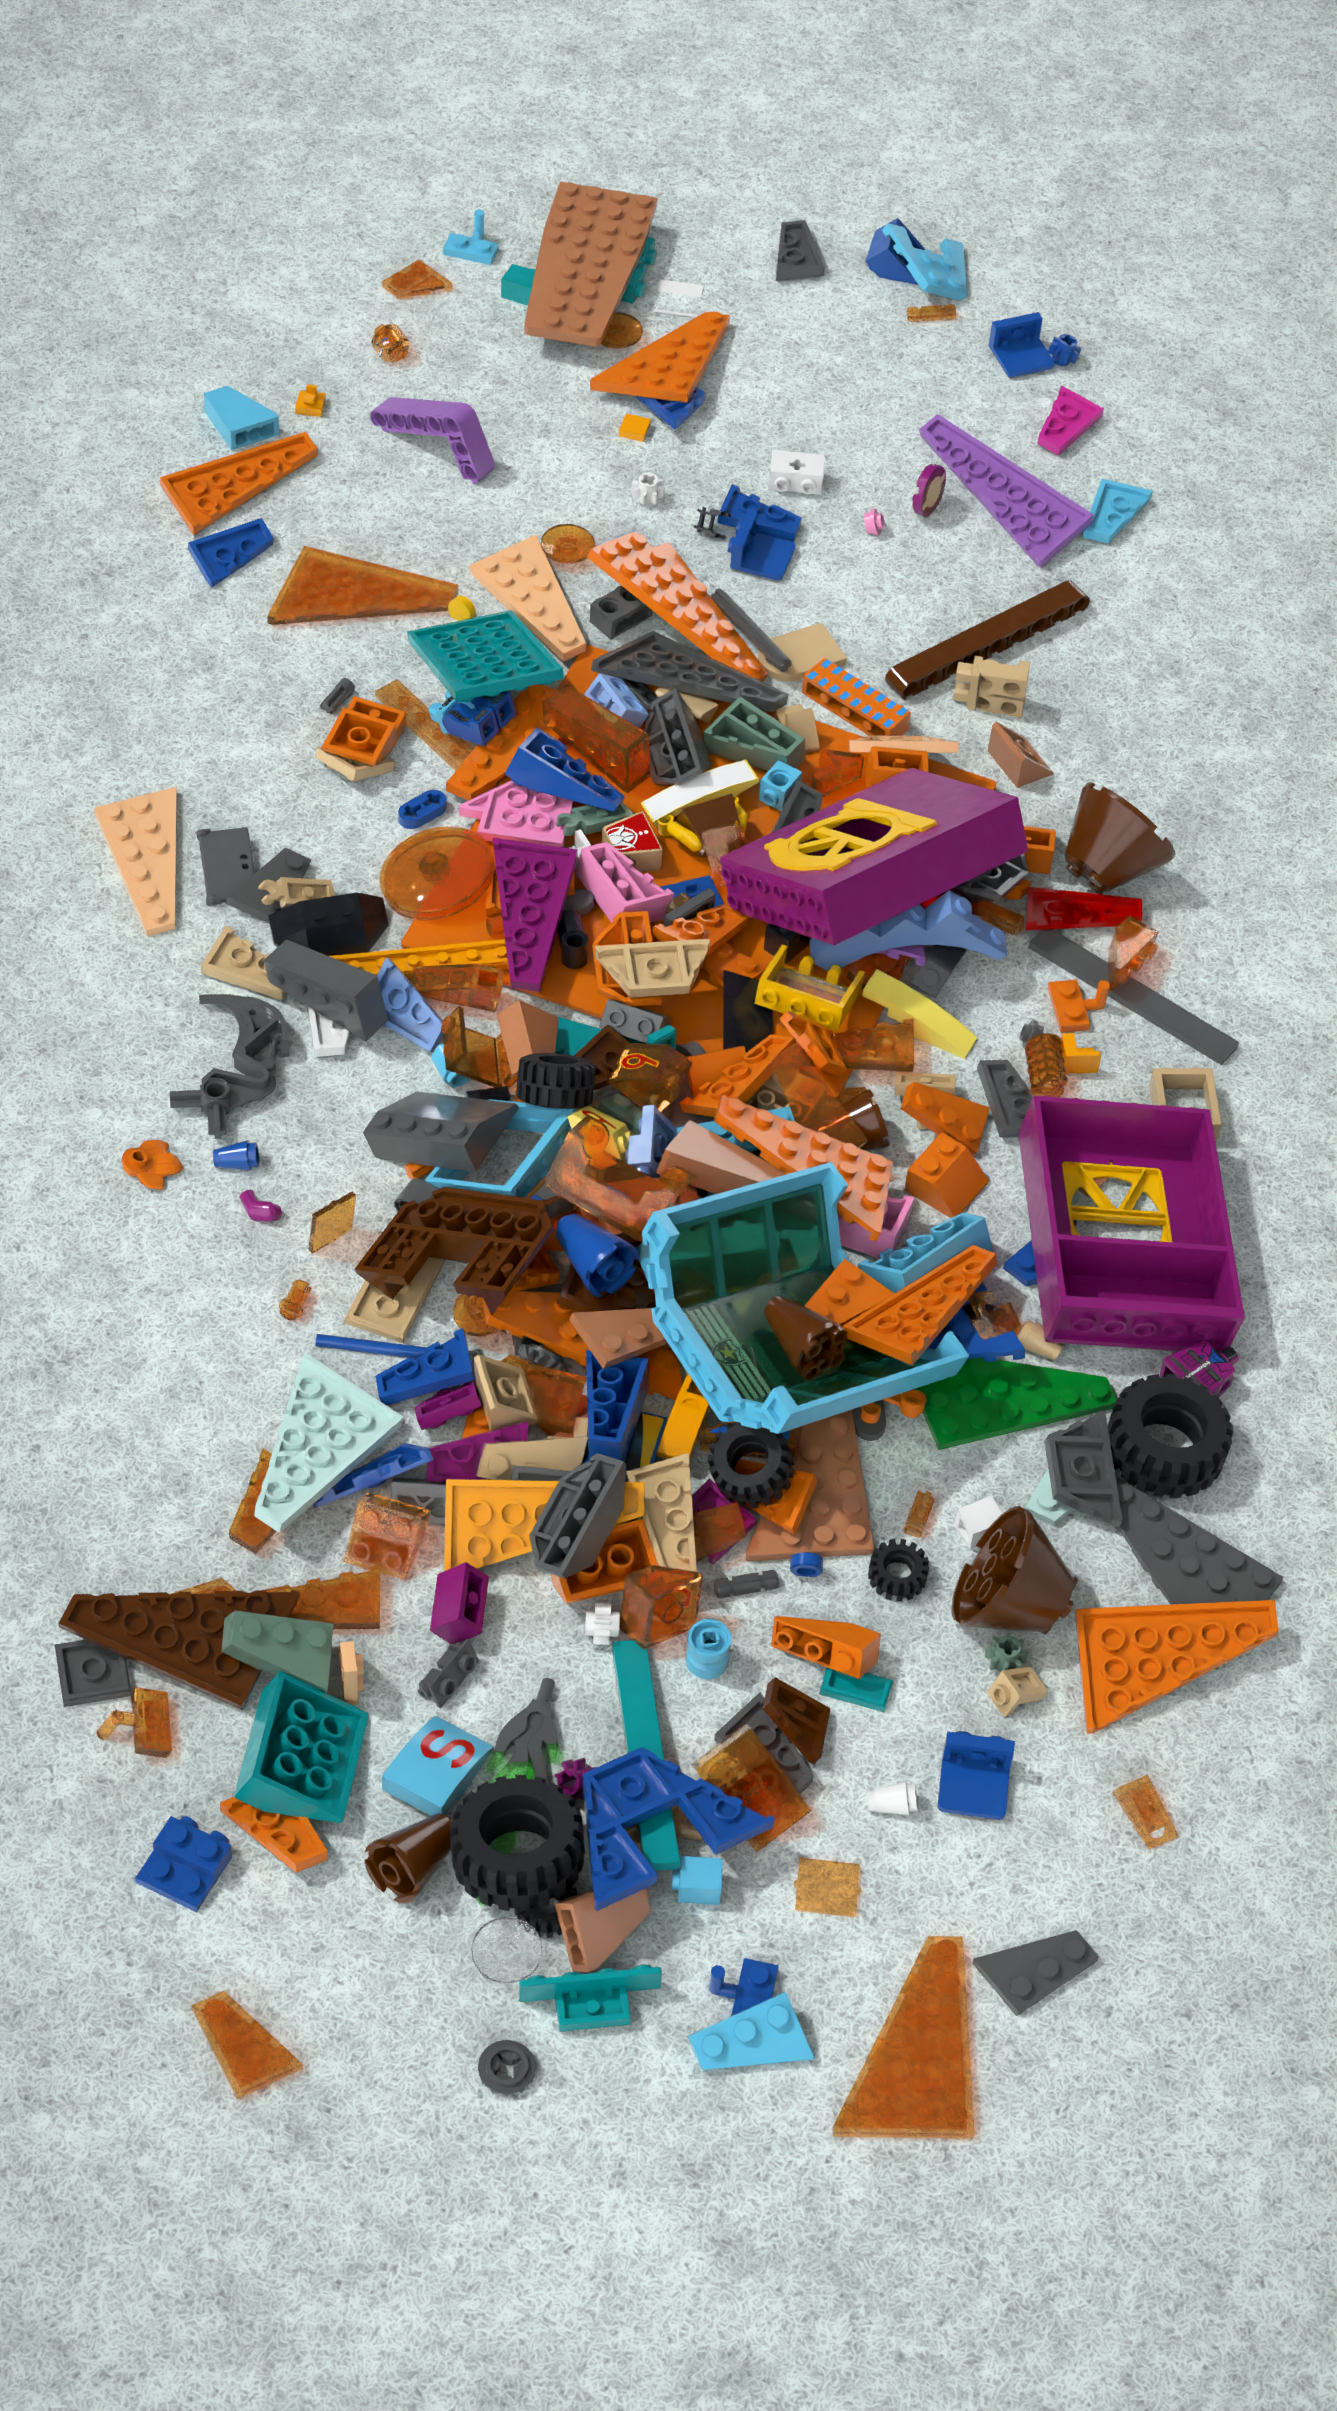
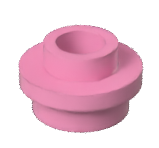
M871 509L870 512L865 513L864 523L867 533L874 534L875 536L880 535L881 529L885 528L883 514L878 513L877 509Z

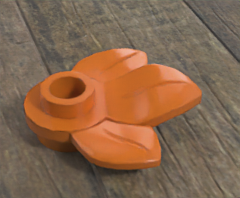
M162 1140L144 1141L139 1148L127 1149L121 1159L123 1169L128 1175L137 1177L141 1184L156 1190L163 1189V1177L180 1173L183 1170V1165L175 1155L167 1152L169 1144Z

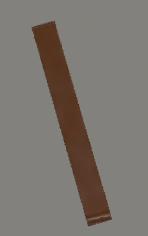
M1071 580L1064 581L896 664L887 672L885 682L903 700H906L907 696L911 694L914 696L928 689L927 686L931 684L936 685L950 678L949 675L956 674L958 662L973 664L975 656L983 657V660L993 657L992 654L996 652L1001 653L1013 647L1014 643H1021L1035 636L1034 633L1038 631L1041 633L1055 626L1054 623L1058 621L1063 622L1077 615L1075 613L1080 610L1083 612L1088 607L1090 598Z

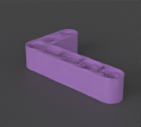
M389 397L370 412V419L373 425L382 427L383 431L447 437L462 477L473 481L472 484L478 483L495 469L494 459L478 416L469 404Z

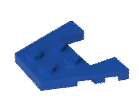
M983 1282L964 1305L987 1298V1288ZM962 1307L928 1346L930 1349H936L946 1333L952 1331L968 1353V1359L983 1358L985 1362L997 1361L998 1356L1013 1355V1360L1025 1358V1348L1014 1331L982 1340Z

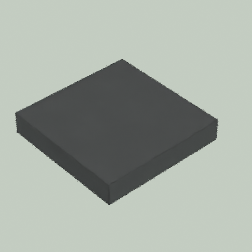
M87 1640L55 1644L64 1707L132 1696L125 1657Z

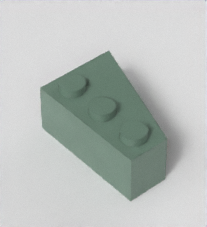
M739 697L703 732L707 753L736 762L746 759L750 766L769 771L778 760L797 768L806 759L805 738L742 697Z
M233 1611L224 1618L221 1652L258 1670H265L275 1676L279 1671H282L323 1692H327L333 1624Z

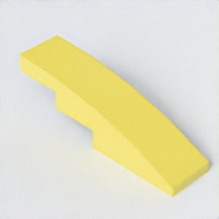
M876 969L863 989V997L888 1008L887 1016L913 1028L911 1036L963 1059L966 1058L977 1041L978 1037L936 1003Z

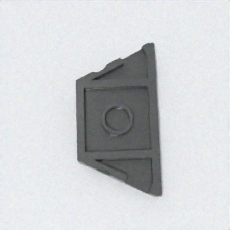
M1099 1411L1092 1418L1083 1422L1081 1420L1071 1424L1068 1429L1058 1430L1048 1435L1045 1439L1052 1496L1054 1500L1113 1527H1119L1123 1520L1105 1411Z

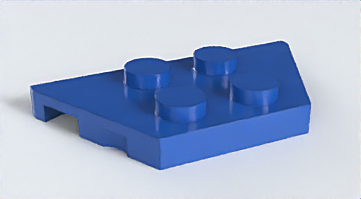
M697 386L688 403L635 396L673 429H677L705 402V392Z

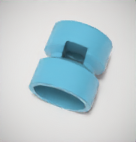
M704 1619L695 1623L688 1633L686 1665L693 1675L701 1679L717 1678L728 1667L731 1633L722 1622L715 1619Z

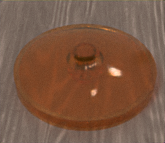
M436 827L414 834L396 846L387 856L381 867L379 883L387 904L398 914L416 920H435L457 914L474 904L490 886L494 876L495 864L488 844L477 833L460 827Z

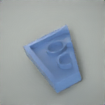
M386 957L377 974L388 1016V1021L384 1025L427 1051L434 1053L435 1048L443 1038L442 1023H446L392 959Z

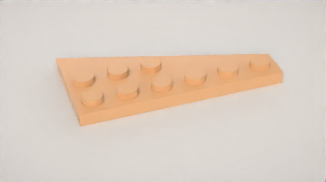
M536 535L469 565L470 573L508 610H512L524 625L563 662L586 651L585 639Z
M177 787L95 807L94 814L146 935L150 936L175 929Z

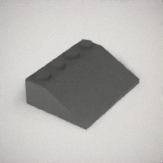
M415 1092L377 1111L363 1131V1134L376 1158L477 1172L519 1107L515 1103Z

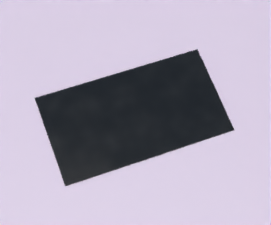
M723 970V1049L745 1046V1052H748L769 1035L773 1034V1010L754 1004L759 980L727 970Z

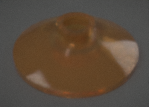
M615 312L601 344L610 348L633 346L642 337V325L635 317L629 314Z
M574 524L553 526L543 534L541 539V548L545 555L560 563L571 564L587 559L590 549L595 547V540L592 534L585 528Z

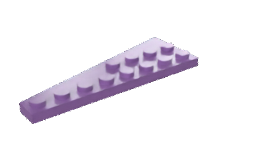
M939 414L920 428V436L1040 568L1094 522V514Z

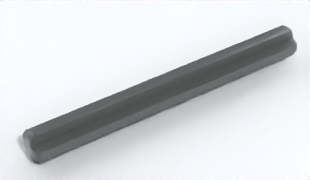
M716 589L715 593L711 594V598L777 669L781 672L787 671L788 667L792 665V661L726 592L722 589Z

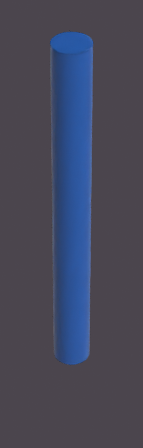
M317 1334L315 1343L317 1347L414 1359L429 1352L428 1347Z

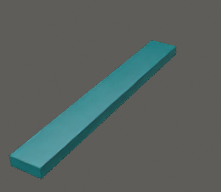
M646 1640L612 1641V1655L627 1753L643 1747L656 1754L659 1759L664 1760ZM671 1807L637 1823L641 1852L655 1871L679 1869L680 1866Z

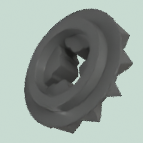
M529 1343L528 1346L521 1344L518 1350L523 1360L554 1376L563 1375L567 1369L562 1364L563 1360L538 1345Z
M501 2040L489 2045L482 2052L478 2062V2072L482 2085L485 2084L492 2094L497 2092L507 2097L512 2093H522L533 2082L536 2070L535 2059L531 2051L523 2044L512 2040ZM500 2059L508 2066L517 2064L513 2068L514 2078L508 2076L507 2073H498L501 2069Z

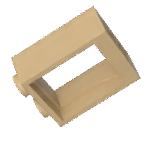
M1153 1068L1149 1084L1152 1105H1166L1164 1089H1203L1206 1108L1210 1109L1215 1142H1217L1222 1123L1212 1068Z

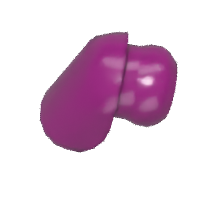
M246 1190L239 1196L248 1216L252 1220L271 1222L280 1219L282 1215L281 1207L272 1202L258 1201L253 1190Z

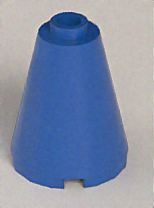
M578 1214L566 1215L557 1223L555 1236L586 1289L596 1297H602L600 1293L604 1291L612 1294L624 1286L636 1270L632 1265L635 1258L639 1261V1253L631 1243Z

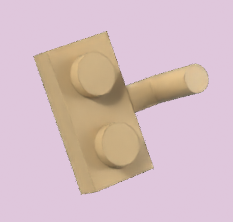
M896 1072V1096L904 1098L907 1086L914 1081L955 1095L956 1075ZM917 1121V1128L927 1129V1127Z

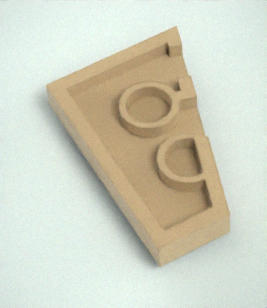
M226 925L203 961L201 974L283 1001L287 994L271 984L267 978V971L263 960L269 954L263 955L254 948L253 943L246 938L244 940L240 939L234 934V930Z
M588 1436L485 1443L477 1476L490 1480H512L513 1465L572 1471L582 1463Z

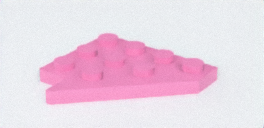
M511 780L459 806V816L481 819L477 830V840L493 842V838L564 847L566 836L563 834L565 825L557 827L556 820L559 814H571L575 801L530 790L515 784Z

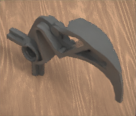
M231 994L199 995V1004L221 1006L226 1008L236 1018L239 1025V1036L232 1057L234 1058V1068L244 1075L213 1068L201 1079L202 1085H200V1090L170 1091V1108L201 1107V1112L208 1116V1134L215 1135V1139H220L221 1135L227 1134L226 1115L230 1110L265 1098L275 1090L276 1079L274 1073L276 1066L274 1062L278 1051L277 1044H281V1055L289 1057L288 1028L282 1013L275 1006L258 998ZM271 1042L272 1044L268 1048L266 1058L262 1061H255L254 1056Z

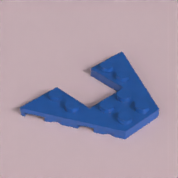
M643 1747L583 1773L582 1784L595 1910L599 1911L657 1883L658 1874L625 1831L626 1828L678 1805L713 1853L717 1855L773 1828L774 1817L769 1815L766 1818L743 1806L741 1799L725 1795L722 1789L701 1778L696 1781L681 1773L679 1766L659 1759L656 1754Z

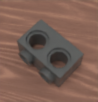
M618 586L612 592L597 598L591 603L589 622L612 640L650 618L652 610L623 586Z
M607 999L599 1028L603 1029L606 1025H609L620 1035L647 1043V1036L668 1026L671 1017L642 1007L629 1006L614 999Z

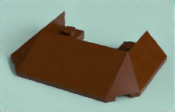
M442 1187L433 1191L434 1197L418 1204L415 1200L404 1204L354 1269L356 1274L393 1300L404 1285H409L429 1257L468 1263L453 1283L458 1294L483 1297L491 1315H493L552 1234L554 1228L543 1200Z

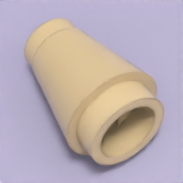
M1028 1319L1017 1336L1026 1350L1048 1359L1050 1358L1053 1361L1056 1360L1064 1347L1061 1343L1045 1342L1043 1326L1038 1321L1034 1323Z

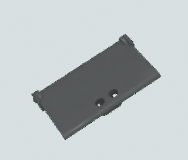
M247 827L211 831L209 828L196 832L200 846L207 905L221 904V902H226L229 895L255 874Z

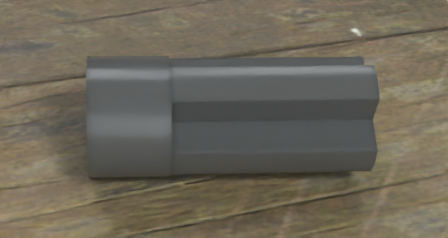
M342 678L333 691L320 704V708L332 714L355 690L353 682L347 678Z

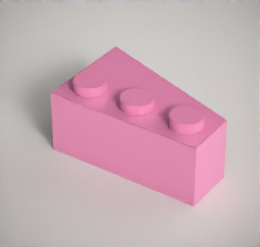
M608 842L581 849L576 875L587 890L593 894L595 901L611 923L620 912L648 911L650 923L663 920L664 915L669 913L674 893L668 888L663 890L653 883L654 877L646 873L643 875L633 867L634 862Z

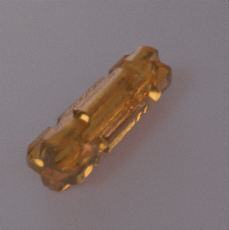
M945 304L944 307L941 305L921 306V309H918V306L907 308V319L909 322H919V319H922V321L942 320L943 317L946 320L956 318V307L954 304Z

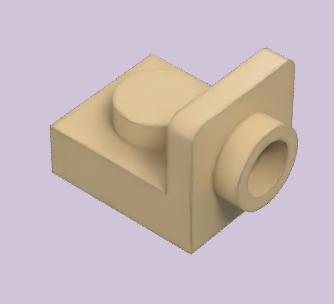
M1031 1666L1002 1671L987 1691V1694L1003 1717L1010 1716L1018 1704L1042 1700L1048 1693L1047 1688Z

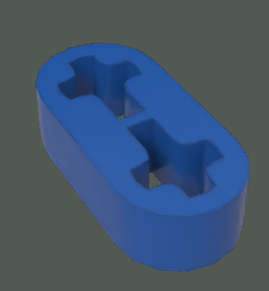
M429 790L404 803L398 810L400 825L407 829H416L439 817L447 809L446 795L439 790Z

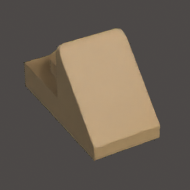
M802 704L775 710L774 717L777 721L805 738V753L819 751L820 746L812 708L804 709Z

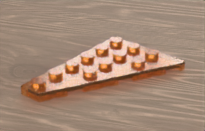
M304 546L267 615V622L271 625L448 611L449 602L457 597L459 585Z
M963 1936L927 1937L833 2125V2137L974 2138Z

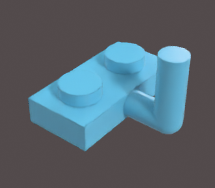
M476 210L474 212V233L472 237L450 233L443 247V255L492 265L499 250V243L481 240L484 235L483 210Z

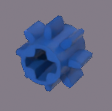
M1062 334L1059 338H1053L1048 354L1053 355L1052 359L1055 364L1067 366L1070 362L1076 363L1082 348L1077 346V339L1074 336Z

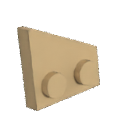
M322 746L317 747L315 757L324 762L328 768L337 770L345 775L346 779L355 782L361 781L364 778L393 771L395 764L394 760L387 758L380 764L372 766L323 751Z

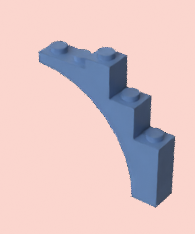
M950 890L925 909L921 905H917L837 945H831L814 938L810 939V952L814 964L826 971H829L832 965H838L842 969L848 964L870 954L912 945L961 947L980 952L998 961L1007 955L1005 933L998 927L983 921L977 915H973L971 902Z

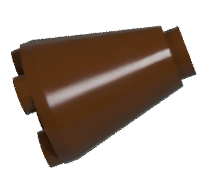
M776 1296L767 1303L764 1309L767 1322L792 1367L806 1381L813 1380L829 1367L836 1368L843 1362L845 1354L842 1351L847 1341V1331L839 1323L782 1296Z

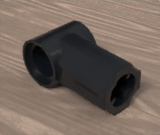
M573 909L563 910L557 930L562 951L561 961L567 968L579 969L587 963L588 936L584 933L580 914L574 912Z

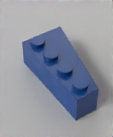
M586 1350L589 1461L593 1455L599 1453L625 1462L649 1389V1359L633 1357L603 1369L592 1352Z

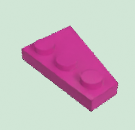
M1061 386L1050 415L1047 417L1039 434L1037 444L1059 456L1103 416L1104 408Z

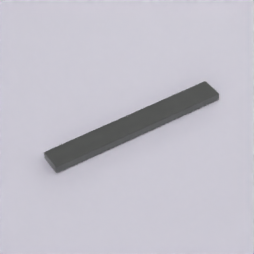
M1041 930L1030 941L1029 949L1093 988L1097 989L1098 983L1102 980L1108 981L1110 984L1108 997L1221 1066L1237 1050L1239 1045L1237 1040L1055 930Z

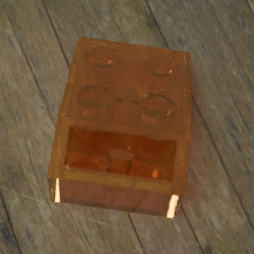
M747 1724L742 1725L691 1764L701 1779L722 1789L725 1795L741 1799L743 1806L766 1818L769 1815L774 1817L773 1828L747 1840L756 1853L811 1812V1809Z

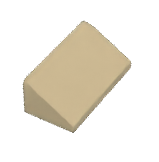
M660 687L656 690L655 694L657 697H661L672 689ZM679 691L692 715L705 723H710L718 705L703 696Z

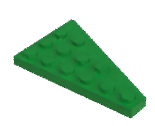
M983 1358L967 1359L966 1364H963L957 1375L915 1388L926 1396V1404L922 1413L938 1450L1081 1417L1099 1411L1113 1409L1116 1402L1115 1394L1107 1377L1003 1360L985 1362Z

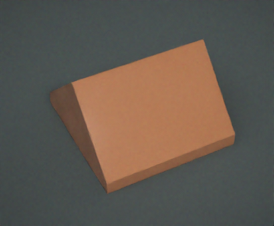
M998 722L992 725L988 753L1017 788L1054 773L1024 736Z

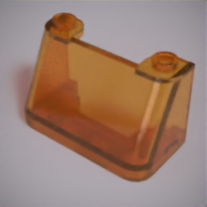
M587 1115L568 1132L546 1176L547 1185L555 1194L632 1238L643 1242L642 1231L652 1213L679 1205L692 1186L696 1175L675 1166L666 1169L659 1180L656 1181L604 1151L610 1139L609 1130L601 1121Z

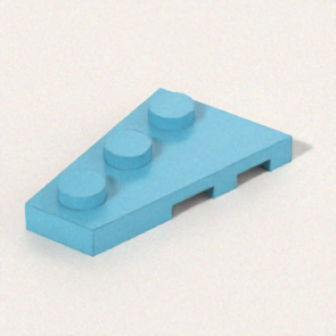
M786 1992L687 2036L701 2070L815 2059Z

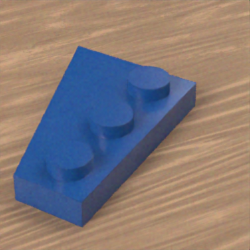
M734 484L731 485L720 509L721 511L731 513V517L718 515V524L736 528L738 520H743L747 510L758 512L757 533L795 541L801 527L802 517L777 505L768 506L760 502V497L754 494L747 496L739 492L740 487Z

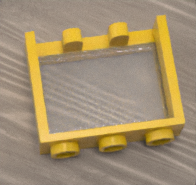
M782 944L759 979L754 1004L781 1013L790 1011L820 1023L825 1028L838 1032L846 1015L857 997L860 996L865 972L859 970L851 985L847 987L839 984L841 968L838 965L830 967L826 979L811 975L814 964L811 956L803 957L799 970L784 966L788 946Z

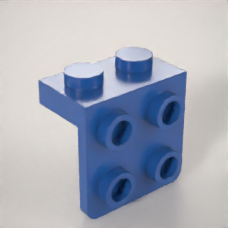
M1039 312L992 322L988 346L1008 377L1045 371L1054 367L1052 357L1048 354L1047 349L1040 340L1043 318Z
M747 510L744 519L738 520L735 531L736 537H731L727 551L731 553L730 569L777 581L782 580L794 554L796 544L792 541L757 533L758 512Z
M947 1731L942 1754L938 1809L946 1813L1002 1820L1005 1817L1007 1808L1009 1774L1014 1755L1015 1741L1006 1740L1000 1736L983 1737L972 1735L965 1731Z

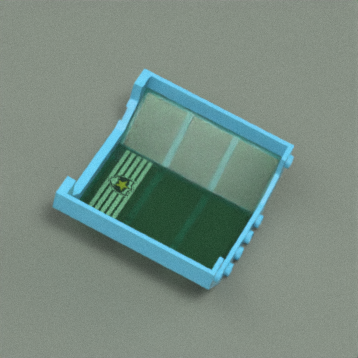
M832 1162L655 1211L642 1231L643 1244H649L651 1263L646 1264L649 1289H654L656 1307L651 1308L653 1322L720 1421L740 1422L741 1426L755 1429L763 1427L770 1429V1432L779 1434L957 1375L969 1357L963 1345L954 1333L950 1331L946 1333L936 1349L927 1348L913 1366L847 1339L845 1348L842 1351L845 1354V1358L838 1367H829L811 1381H806L794 1370L767 1322L764 1309L767 1303L776 1296L789 1298L805 1306L844 1259L851 1262L841 1248L837 1204L847 1189L848 1184Z

